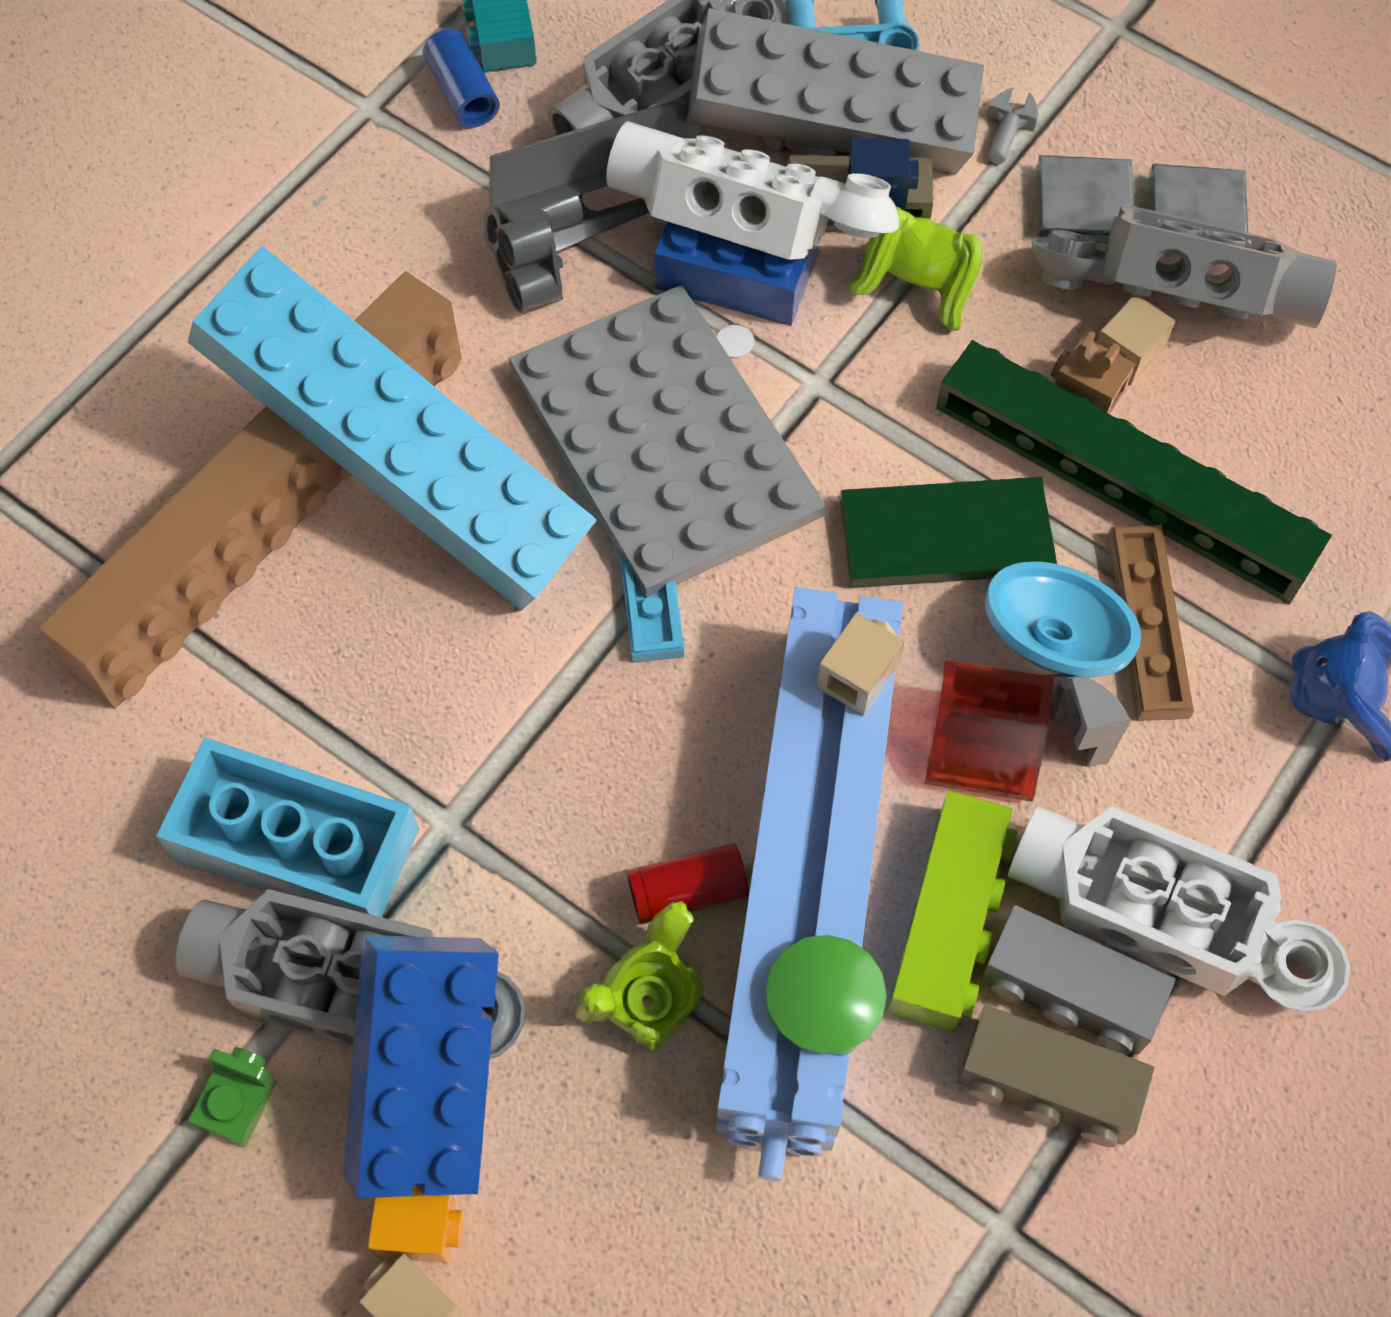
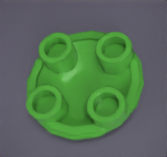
M832 935L806 937L784 949L770 969L765 989L768 1018L783 1036L801 1049L837 1056L851 1053L857 1045L866 1041L882 1020L887 999L883 973L872 956L851 940Z

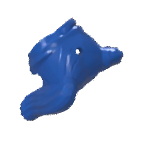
M1372 611L1355 615L1344 634L1296 650L1292 656V667L1295 674L1289 686V697L1294 707L1300 713L1328 724H1338L1340 717L1349 720L1368 740L1376 755L1384 761H1391V722L1380 710L1385 704L1388 693L1387 665L1391 666V626L1381 616Z

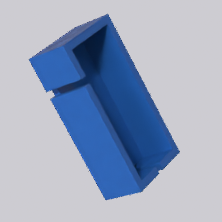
M363 936L343 1175L357 1198L412 1196L413 1184L418 1186L424 1196L478 1194L493 1019L482 1007H494L499 952L481 938Z

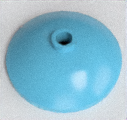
M1047 562L1013 564L1002 569L993 577L985 595L987 616L1004 643L1025 660L1053 673L1070 677L1085 676L1087 678L1113 674L1130 664L1140 646V626L1133 611L1126 602L1102 582L1070 567Z

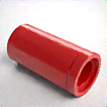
M736 843L626 871L634 908L640 925L652 922L654 917L671 902L677 903L682 901L687 906V910L693 912L749 897L747 877Z

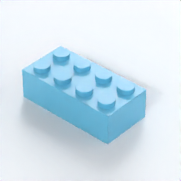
M204 737L156 838L173 860L264 891L270 889L382 917L417 836L419 827L410 805Z

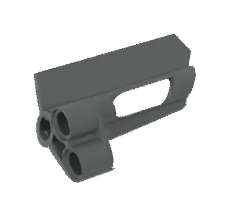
M683 99L673 100L490 156V207L487 209L484 219L485 239L489 249L493 251L507 294L517 312L522 313L564 299L562 297V283L559 271L560 268H563V261L556 252L650 213L643 198L595 211L584 205L582 196L584 193L608 186L606 177L610 152L614 140L625 122H633L684 139H696L701 124L687 121L689 106Z

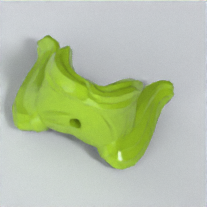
M896 207L899 215V229L891 233H880L878 237L869 239L858 277L849 283V291L852 294L867 295L879 286L886 272H889L902 281L916 284L925 289L939 291L941 295L939 319L949 329L953 331L960 330L962 312L982 263L983 249L981 240L975 234L957 233L951 227L936 223L929 218H914L909 212Z
M682 901L677 903L671 902L654 917L648 925L643 943L629 949L619 961L612 965L603 984L594 983L579 991L573 1009V1014L576 1018L584 1023L610 1020L622 1030L632 1035L636 1044H643L654 1052L664 1045L674 1027L679 1026L695 1009L703 993L702 982L696 978L694 968L687 967L675 952L694 921L692 914L687 910V906ZM642 998H649L652 1002L651 1006H644Z

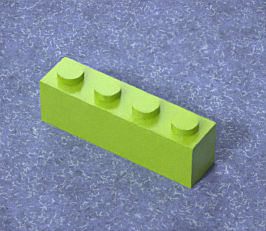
M947 790L890 999L888 1014L952 1033L961 1016L971 1019L979 992V985L970 983L974 963L984 965L993 933L983 930L987 910L997 913L1005 886V880L996 878L1000 859L1010 861L1018 833L1017 829L1008 827L1013 808Z

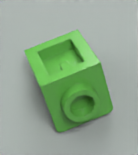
M234 1047L231 1055L213 1049L208 1060L215 1068L188 1122L196 1128L246 1148L277 1081L264 1069L266 1060L259 1055L239 1047Z

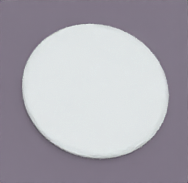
M740 325L724 327L716 336L729 357H742L748 354L754 346L752 333Z

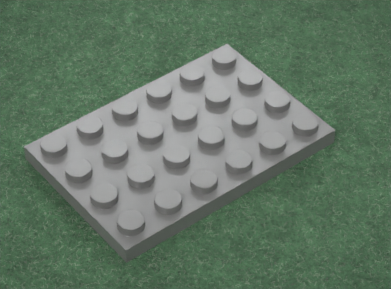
M682 285L509 357V367L617 551L619 554L621 551L633 570V577L646 598L664 590L665 584L671 581H675L677 585L825 516L826 505Z

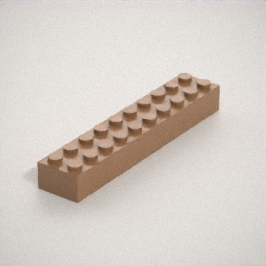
M404 271L354 320L434 387L442 379L449 378L456 371L462 359L451 301L407 271ZM266 406L38 628L69 673L116 709L125 699L135 696L143 688L147 677L164 660L171 659L179 652L183 646L184 639L200 623L209 621L219 610L221 602L237 586L244 585L252 578L257 566L272 550H277L285 545L292 534V530L308 514L311 515L317 512L323 506L327 495L342 480L349 479L353 475Z

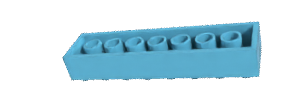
M261 246L192 321L188 340L192 347L519 610H523L536 599L597 520L264 246Z

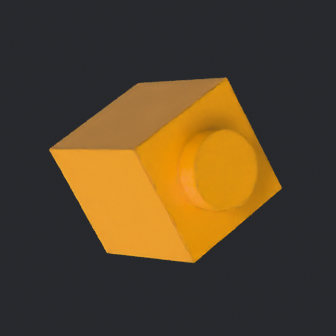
M413 1189L412 1196L376 1197L368 1249L378 1258L399 1259L404 1253L413 1261L448 1264L450 1248H460L464 1229V1210H456L457 1202L452 1195L424 1196L420 1189Z

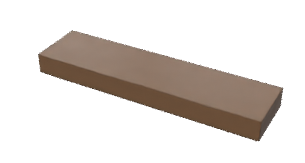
M1162 524L1111 526L1108 533V542L1116 592L1133 611L1141 630L1140 646L1133 660L1128 664L1137 721L1190 719L1194 713Z

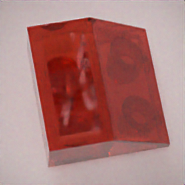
M945 660L937 687L924 784L1033 802L1049 729L1054 677Z

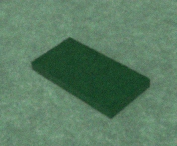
M1042 477L841 490L840 505L851 588L993 578L1002 569L1017 563L1047 562L1057 564Z

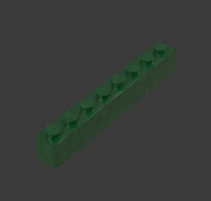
M971 340L941 381L936 404L937 410L1145 525L1162 524L1163 535L1289 605L1332 537V534L1319 528L1312 520L1299 517L1273 503L1266 495L1252 492L1228 479L1218 469L1204 466L1182 454L1175 446L1156 440L1138 430L1131 422L1108 414L1092 405L1085 397L1071 394L1049 382L1042 374L1036 371H1029L1007 359L998 350L987 348L974 340Z

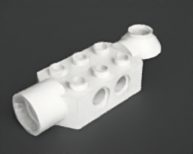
M629 121L625 122L620 128L610 152L606 177L608 187L643 198L651 216L785 259L805 258L808 255L809 249L820 243L821 236L825 234L828 218L834 221V225L839 230L864 238H875L880 233H891L899 229L898 211L894 202L888 196L891 185L874 176L859 173L849 174L846 183H842L823 176L817 177L815 176L816 171L805 165L791 163L785 167L769 162L770 157L760 151L746 149L740 153L724 148L725 143L714 137L697 136L696 139H684Z
M1039 805L1035 808L1015 853L1008 877L1059 899L1062 926L1223 996L1246 980H1250L1259 984L1269 998L1284 1008L1309 1012L1323 1010L1338 1001L1347 988L1350 974L1349 961L1345 949L1332 933L1316 923L1298 919L1279 923L1273 922L1281 911L1279 902L1282 899L1276 874L1113 806L1086 825ZM1286 960H1296L1304 964L1309 970L1310 979H1300L1291 974L1287 968Z

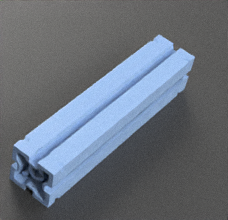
M800 587L794 588L716 1133L727 1134V1142L752 1148L762 1146L758 1177L764 1180L782 1181L786 1151L808 1157L821 1156V1149L832 1151L841 1127L849 1054L837 1056L801 1049L783 1036L768 1018L765 989L772 965L784 949L803 938L832 935L851 940L862 948L895 677L894 672L863 716L816 687L819 666L856 612L869 620L877 619L888 624L899 637L903 610L902 601L860 596L859 603L837 600V592Z

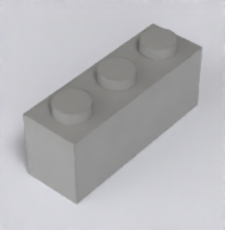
M1014 905L980 980L991 985L990 990L1006 1001L1017 1004L1026 1001L1043 1009L1044 1016L1059 1026L1070 1029L1079 1026L1098 1035V1042L1112 1051L1122 1054H1130L1132 1051L1140 1054L1152 1041L1176 979Z

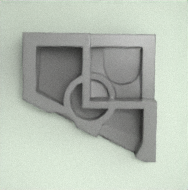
M1055 673L1041 675L1039 680L1052 723L1068 720L1076 749L1083 751L1087 767L1109 763L1131 722L1121 702L1103 685L1085 676L1070 677Z

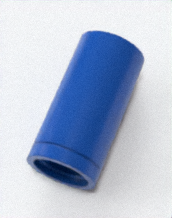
M444 29L433 34L423 47V56L458 122L467 128H476L487 124L498 113L500 102L464 35L456 29Z

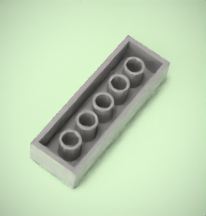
M708 8L698 33L687 121L815 147L830 148L850 153L851 138L910 139L911 157L932 158V170L957 174L974 154L984 65Z

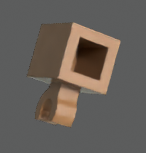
M1090 330L1085 336H1082L1072 353L1064 350L1060 354L1050 376L1056 379L1055 385L1071 394L1085 397L1095 407L1111 414L1126 391L1136 363L1119 355L1120 346L1116 343H1113L1110 349L1095 343L1096 333Z

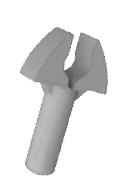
M1014 87L1003 91L990 102L987 118L997 120L1000 123L988 153V159L992 163L1002 164L1005 162L1017 129L1025 128L1035 131L1038 109L1031 92L1028 93L1025 106L1017 109L1015 113L1011 112L1012 108L1010 106Z

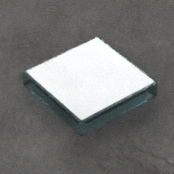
M1039 155L1036 165L1038 237H1050L1052 231L1062 230L1088 236L1097 241L1096 243H1107L1114 216H1118L1120 207L1134 206L1132 159Z
M1152 163L1149 172V210L1248 232L1246 170Z

